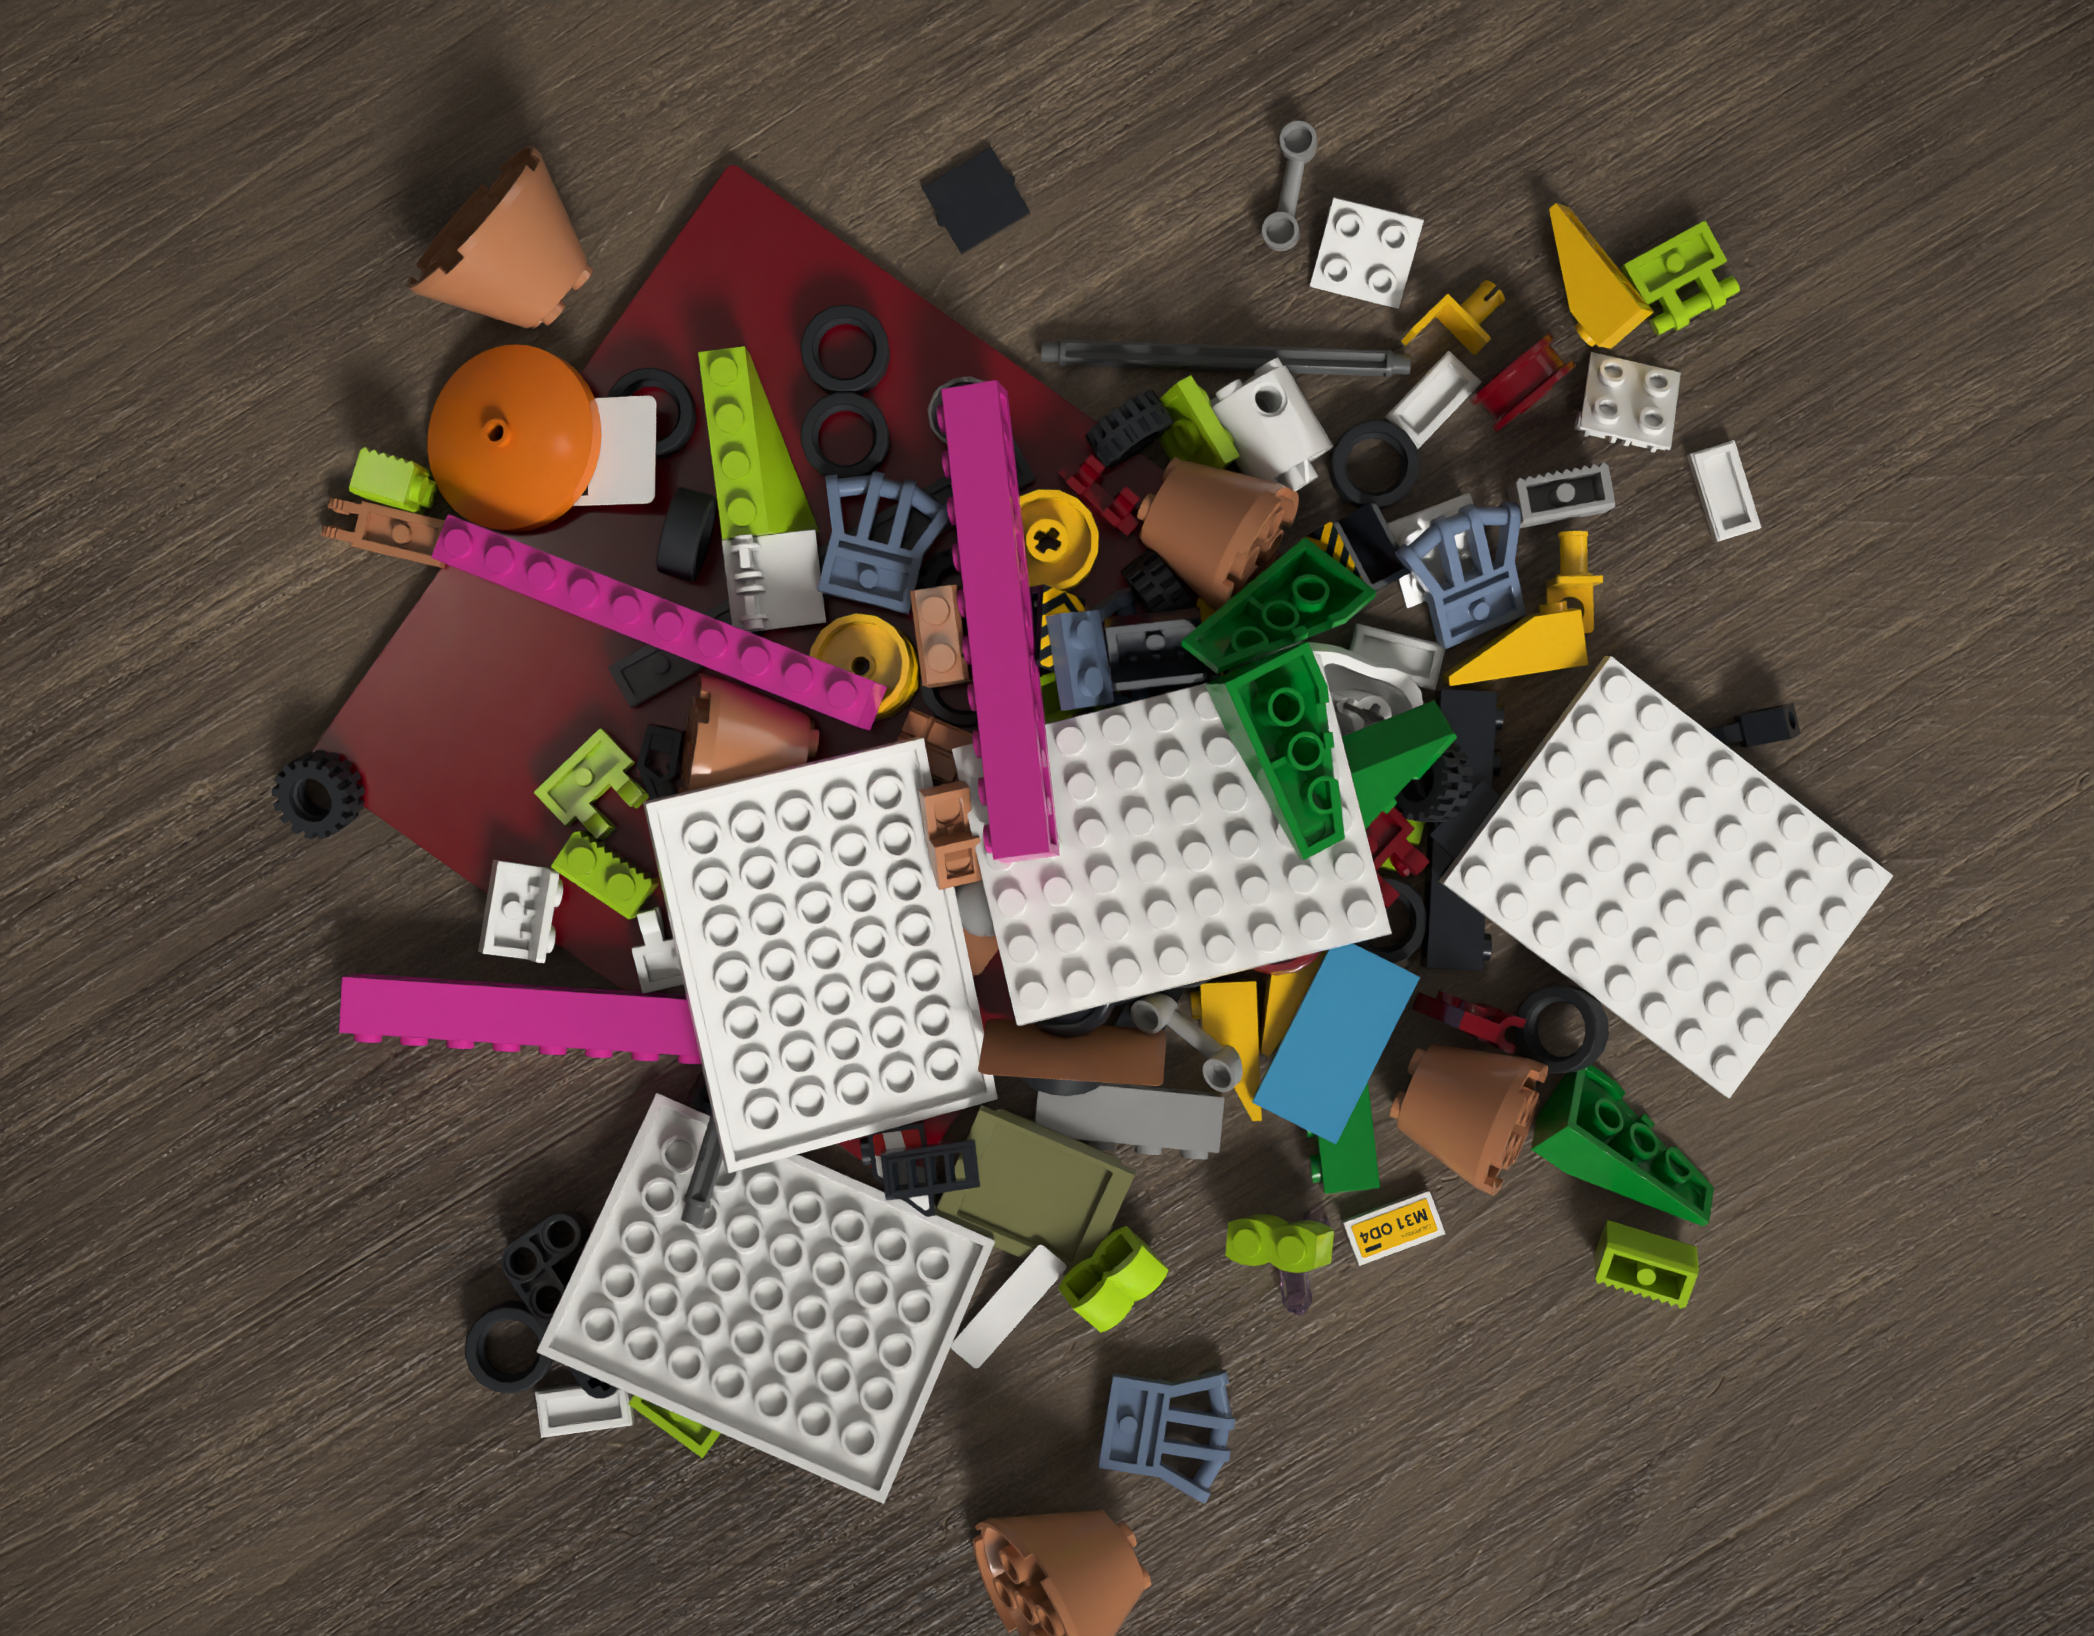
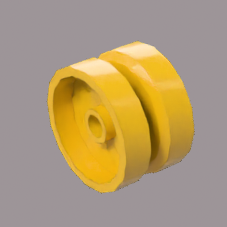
M1038 489L1020 496L1030 587L1045 584L1066 593L1075 590L1089 577L1098 555L1099 531L1092 513L1078 498L1060 490ZM1044 537H1051L1056 541L1057 547L1055 551L1047 549L1043 553L1039 549V541Z
M855 613L837 618L821 630L811 647V657L887 686L874 722L893 717L910 704L919 688L921 670L916 646L905 632L877 616ZM868 660L870 663L869 671L864 675H860L859 671L865 669L862 663Z

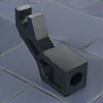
M1794 702L1735 715V722L1705 729L1723 744L1739 742L1740 747H1752L1788 740L1801 734Z
M655 723L647 725L636 768L640 772L650 800L677 794L671 778L675 777L679 772L685 730ZM651 749L671 754L670 764L666 767L669 771L667 774L663 775L659 769L656 770L649 764L651 762L649 757Z

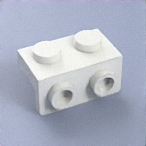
M493 860L478 952L544 963L546 953H551L555 943V927L551 925L554 907L560 905L563 895V882L559 880V872L548 867Z

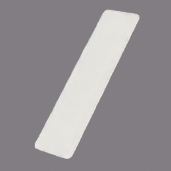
M1038 1245L952 1342L951 1349L972 1367L979 1368L1067 1268L1066 1264L1045 1246Z

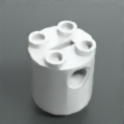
M1275 358L1258 368L1254 372L1255 375L1243 384L1238 379L1216 393L1217 397L1212 399L1210 403L1211 409L1220 424L1231 433L1234 439L1235 448L1240 456L1233 462L1239 472L1278 482L1297 491L1319 477L1311 462L1330 450L1333 444L1286 365L1283 366L1279 358Z

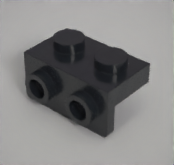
M1200 607L1105 618L1112 689L1114 691H1141L1147 687L1166 685L1188 686L1194 682L1206 681V665L1181 646L1182 639L1201 624Z

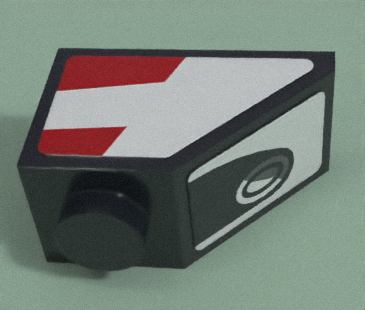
M920 1120L860 1138L863 1166L872 1165L873 1177L884 1185L881 1150L927 1145L925 1121ZM925 1158L916 1159L918 1183L927 1182ZM906 1160L897 1162L899 1185L908 1184ZM934 1194L903 1199L925 1217L936 1215Z

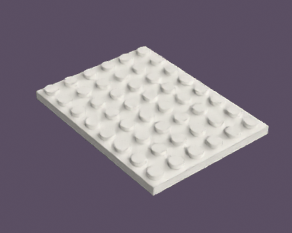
M1314 655L1328 686L1321 655ZM1205 684L1045 725L1060 856L1011 863L993 860L992 853L986 851L983 839V827L989 824L987 805L983 806L981 804L978 793L979 777H984L982 758L978 759L976 757L973 744L952 749L959 781H965L970 787L972 810L967 816L972 836L980 837V842L975 846L1018 1026L1392 934L1329 686V703H1326L1329 732H1333L1335 748H1331L1334 778L1339 782L1345 839L1306 860H1300L1241 758L1222 724Z
M1605 656L1439 882L1581 989L1595 997L1602 1005L1723 1096L1730 1099L1887 886L1893 875L1611 656Z
M922 737L910 738L643 802L722 1158L728 1173L998 1099L993 1075L981 1074L978 1071L984 1029L955 888L938 889L929 857L919 790L934 786L924 738Z
M656 1093L537 1349V1353L884 1504L995 1241L940 1216L925 1217L901 1199L886 1201L885 1192L798 1154L731 1173L726 1171L722 1160L710 1199L711 1205L710 1208L705 1209L701 1225L686 1223L680 1219L685 1205L683 1197L687 1193L710 1116Z

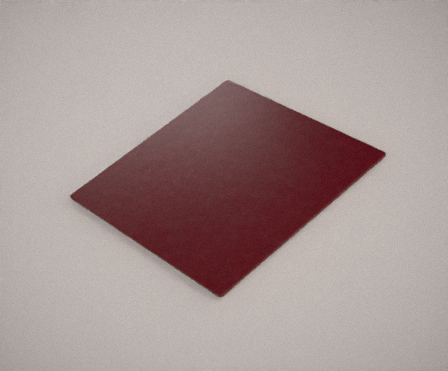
M731 165L722 173L580 373L589 385L594 398H607L610 389L620 377L641 368L654 367L670 372L688 388L696 404L697 422L692 438L682 450L667 458L656 459L655 497L653 501L647 504L572 506L555 521L543 527L524 532H503L487 527L483 528L701 614L729 599L722 541L724 540L721 533L718 502L708 551L695 581L692 582L658 572L656 561L665 517L678 488L683 487L713 495L717 499L698 352L745 346L751 355L820 533H816L817 548L828 543L832 533L826 480L807 461L801 446V425L807 411L820 398L831 394L826 393L812 381L802 363L800 344L804 330L813 317L830 306L849 304L867 310L879 320L888 337L890 361L886 374L875 388L861 395L870 399L879 408L890 431V450L883 465L877 470L878 472L885 473L886 479L904 483L905 479L917 481V486L923 489L945 476L942 465V452L947 451L948 446L946 443L941 442L930 428L927 409L934 391L939 386L958 377L971 376L983 381L997 380L1008 391L1012 435L1036 477V481L1019 490V497L1040 489L1060 490L1078 498L1058 479V473L1070 459L1080 466L1092 454L1100 462L1085 439L1086 433L1098 422L736 165ZM850 324L836 325L829 329L820 340L818 348L819 360L823 368L833 376L843 379L856 377L863 373L871 363L873 356L872 342L868 334L858 326ZM655 386L643 387L634 392L631 396H652L655 398L657 403L656 440L668 436L675 428L678 420V406L673 396L666 390ZM839 411L830 415L822 423L818 432V444L821 452L829 461L838 465H852L860 462L869 453L873 444V432L870 424L862 415L852 411ZM1138 453L1113 468H1105L1100 474L1104 479L1100 486L1113 498L1127 486L1140 498L1135 506L1139 511L1146 496L1150 493L1156 495L1164 483L1162 478L1165 470L1143 454ZM867 494L840 497L845 532L859 525ZM880 496L875 516L899 501ZM1078 498L1092 513L1099 531L1098 555L1089 577L1075 590L1068 593L1085 599V606H1088L1090 610L1110 594L1130 587L1120 570L1147 551L1148 548L1139 539V533L1144 521L1137 518V514L1134 517L1140 522L1139 527L1125 540ZM956 526L936 538L924 555L922 567L933 555L952 548L953 543H958ZM1044 537L1039 541V549L1043 553L1047 549L1055 551L1057 547L1056 541L1051 537ZM1276 551L1279 554L1277 558L1278 560L1281 556H1283V554L1279 551ZM446 564L445 569L441 568L311 752L325 750L326 755L331 752L340 754V762L348 759L353 764L349 768L352 773L358 771L361 776L357 784L364 786L365 794L359 797V799L364 800L363 806L488 894L493 860L551 868L572 834L578 831H588L578 819L570 827L565 826L535 795L534 791L600 728L605 729L636 762L626 773L647 792L640 772L636 768L647 725L655 723L685 730L691 696L700 697V686L696 685L699 673L720 676L808 713L810 719L815 721L814 729L819 730V743L815 758L807 757V763L897 742L911 708L936 719L938 718L924 703L920 684L908 706L893 717L873 722L869 731L708 667L637 707L630 708L608 667L648 645L647 643ZM1170 570L1197 608L1199 596ZM961 571L947 574L940 582L939 587L957 584L963 588ZM1135 595L1136 600L1133 604L1137 614L1149 613ZM831 596L824 600L826 623L773 629L760 636L810 656L811 647L821 630L837 618L858 613L877 616L905 632L917 648L912 606L908 615L836 596ZM1117 612L1113 613L1110 617L1118 616ZM1105 620L1102 622L1104 635L1106 634ZM1106 648L1108 665L1110 667L1108 648ZM868 660L862 663L865 669L859 671L860 675H864L869 671L870 663ZM1230 669L1224 671L1223 675L1228 673ZM969 683L937 687L940 697L947 705L956 710H971L967 692ZM1152 687L1150 688V698L1153 697ZM1120 690L1121 695L1131 699L1132 691ZM1084 710L1072 715V717L1088 714V711ZM978 725L972 727L955 726L973 734L974 730H979ZM651 749L649 755L651 762L649 764L656 770L659 769L663 775L667 774L669 771L666 767L670 764L671 754ZM680 763L678 774L671 778L677 794L679 787L684 788V779H681L682 763ZM932 778L933 786H940L941 782ZM610 787L593 803L617 827L605 840V846H612L613 852L620 851L621 857L628 856V861L635 862L636 867H643L644 873L651 872L652 878H659V885L642 910L659 906L664 925L665 939L672 938L673 934L644 805L642 804L638 809L634 806L630 807ZM559 873V880L563 882V895L560 905L554 907L551 925L555 927V943L621 990L642 992L632 953L634 946L645 944L638 918L627 919ZM998 949L984 970L979 975H972L984 1031L986 1021L989 1019L1016 1020ZM684 984L652 991L656 993L686 994ZM962 1109L924 1119L927 1143H939ZM868 1135L838 1144L862 1160L860 1138L868 1137Z

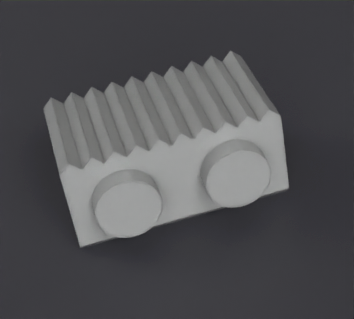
M1604 462L1599 465L1592 464L1589 467L1584 465L1579 469L1574 467L1570 471L1565 469L1562 472L1555 471L1552 474L1547 472L1543 476L1537 474L1533 478L1530 475L1525 479L1520 477L1511 483L1507 489L1509 502H1516L1520 507V528L1606 513L1615 508L1609 465Z

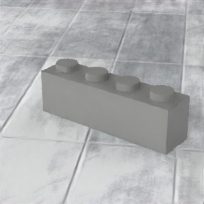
M1102 1082L1098 1088L1090 1092L1072 1096L1050 1095L1038 1091L1035 1123L1072 1139L1089 1140L1088 1145L1098 1150L1113 1151L1116 1150V1143L1135 1145L1134 1152L1140 1154L1162 1155V1148L1181 1149V1157L1204 1160L1208 1159V1152L1219 1153L1225 1097L1222 1093Z

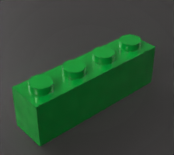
M1367 1082L1336 1145L1305 1129L1307 1137L1315 1138L1316 1155H1309L1312 1183L1320 1182V1189L1324 1194L1380 1188L1369 1085Z

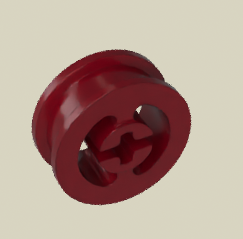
M1550 333L1528 351L1516 357L1497 373L1490 383L1469 400L1473 406L1481 403L1495 420L1492 429L1495 432L1499 431L1519 413L1523 414L1553 389V385L1577 366L1573 360L1565 363L1551 347L1550 344L1554 338Z

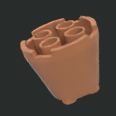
M1174 457L1165 469L1162 478L1164 483L1157 494H1148L1139 508L1137 518L1144 521L1139 533V539L1148 549L1153 550L1163 563L1204 602L1217 611L1277 560L1279 554L1276 551L1284 535L1282 526L1284 524L1290 527L1293 524L1298 509L1299 496L1296 491L1278 482L1187 460L1183 461Z
M698 674L696 685L700 686V697L691 696L680 762L682 763L681 779H684V788L679 787L678 794L807 763V757L815 758L819 743V730L814 729L815 721L810 719L808 713L720 676Z
M1432 1044L1428 1050L1417 1048L1408 1067V1074L1413 1075L1406 1093L1399 1091L1391 1107L1390 1117L1398 1120V1130L1474 1188L1495 1196L1501 1189L1504 1181L1497 1177L1500 1170H1508L1511 1164H1515L1540 1104V1100H1538L1539 1092L1534 1091L1537 1081L1545 1082L1548 1076V1066L1530 1058Z

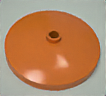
M515 344L494 347L464 363L451 376L440 392L434 405L428 428L427 450L430 469L442 496L456 512L467 520L480 526L503 532L534 530L555 521L565 514L586 490L593 477L600 455L601 420L596 400L589 385L581 374L568 362L552 353L528 345Z

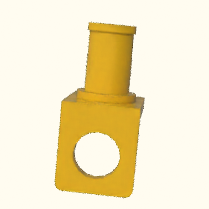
M1484 280L1461 305L1447 294L1407 333L1401 342L1406 346L1436 317L1473 355H1476L1491 340V337L1480 327V324L1498 306L1505 302L1504 294L1499 289L1488 301H1485L1484 298L1496 286L1488 280Z
M1588 531L1559 532L1560 574H1556L1555 578L1546 581V603L1558 602L1567 597L1577 599L1583 607L1584 633H1591L1594 630L1593 587L1603 583V576H1593V573L1588 572Z

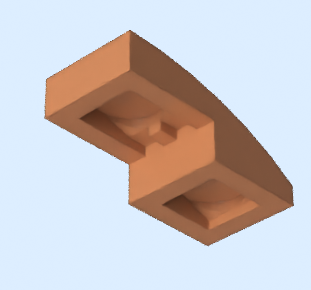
M958 781L919 790L926 842L938 889L942 890L981 881L982 875L975 846L980 843V837L972 836L967 816L972 810L970 787L965 781Z

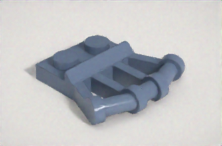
M873 471L871 475L838 479L837 474L825 476L832 533L817 591L909 615L912 606L910 591L916 590L924 555L950 522L947 503L943 505L917 486V481L905 479L904 483L886 479L885 473ZM867 494L856 537L845 534L840 497ZM880 496L899 501L888 545L869 540ZM913 505L933 521L913 549L907 550L901 548L910 509Z
M1502 502L1499 507H1476L1471 503L1459 508L1458 514L1449 518L1439 516L1432 519L1430 527L1409 546L1403 544L1395 551L1398 559L1410 570L1425 590L1423 598L1429 606L1437 644L1445 649L1527 615L1515 564L1521 522V511L1516 502ZM1483 525H1499L1500 527L1496 558L1493 562L1491 561ZM1464 531L1467 534L1474 564V570L1465 574L1462 572L1454 537ZM1437 544L1446 582L1438 584L1421 561Z
M1131 587L1110 594L1089 611L1046 616L1061 711L1096 706L1108 709L1150 698L1151 687L1141 691H1132L1131 699L1114 692L1112 689L1111 667L1108 665L1106 648H1108L1106 634H1103L1102 622L1115 612H1117L1118 616L1137 614L1133 604L1136 597Z
M1214 1370L1200 1376L1173 1382L1158 1378L1156 1380L1112 1373L1098 1468L1159 1477L1194 1499L1206 1503L1212 1493L1209 1487L1224 1462H1229L1231 1449L1227 1447L1229 1430H1234L1236 1417L1231 1413L1226 1384L1229 1383L1227 1370ZM1208 1390L1212 1412L1169 1406L1170 1398ZM1167 1421L1211 1428L1209 1444L1164 1438ZM1162 1453L1204 1460L1193 1479L1160 1462Z

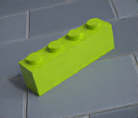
M746 347L698 352L722 539L732 540L735 536L753 535V537L807 530H815L816 533H820L755 365Z

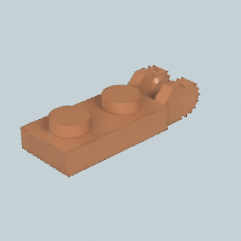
M330 498L328 508L333 509L334 512L358 516L355 532L330 525L323 526L321 536L351 543L352 547L445 569V563L431 558L445 520L364 501L361 504Z

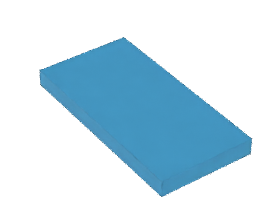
M1355 944L1327 950L1251 1102L1336 1145L1420 977Z

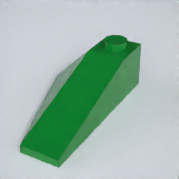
M1304 537L1182 639L1181 646L1218 674L1346 623L1375 598L1377 591Z
M1302 642L1251 661L1206 683L1205 686L1225 730L1300 860H1306L1345 839L1339 782L1334 778L1331 748H1335L1333 732H1329L1326 703H1329L1328 686L1309 643Z
M1435 700L1342 736L1365 830L1381 812L1388 814L1397 804L1394 798L1410 780L1420 779L1457 738Z
M1593 1065L1577 1072L1565 1073L1537 1115L1531 1150L1566 1174L1700 1226L1707 1225L1710 1222L1714 1187L1677 1147L1667 1148L1651 1130L1655 1123L1645 1113L1638 1117L1622 1100L1626 1092L1616 1081Z

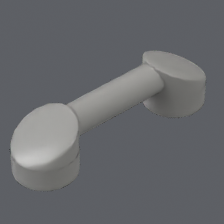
M1293 121L1287 124L1280 134L1281 151L1287 160L1277 212L1269 215L1262 225L1264 242L1274 251L1281 252L1292 249L1300 239L1299 226L1294 218L1304 166L1312 160L1317 150L1316 132L1309 123L1304 121Z
M1151 993L1143 995L1132 1005L1131 1018L1141 1031L1155 1034L1167 1025L1208 1058L1203 1065V1076L1213 1089L1219 1092H1228L1241 1081L1243 1073L1242 1062L1234 1047L1230 1045L1222 1046L1183 1015L1179 1011L1178 1004L1171 997L1161 993Z

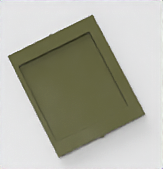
M981 1105L966 1139H975L980 1187L944 1192L936 1208V1215L994 1240V1247L1025 1260L1038 1245H1043L1066 1264L1067 1268L1062 1274L1066 1276L1077 1264L1091 1258L1097 1247L1112 1230V1224L1135 1177L1136 1170L1122 1165L1120 1159L1011 1112L1003 1109L994 1111ZM962 1152L958 1159L954 1161L956 1179L965 1178Z

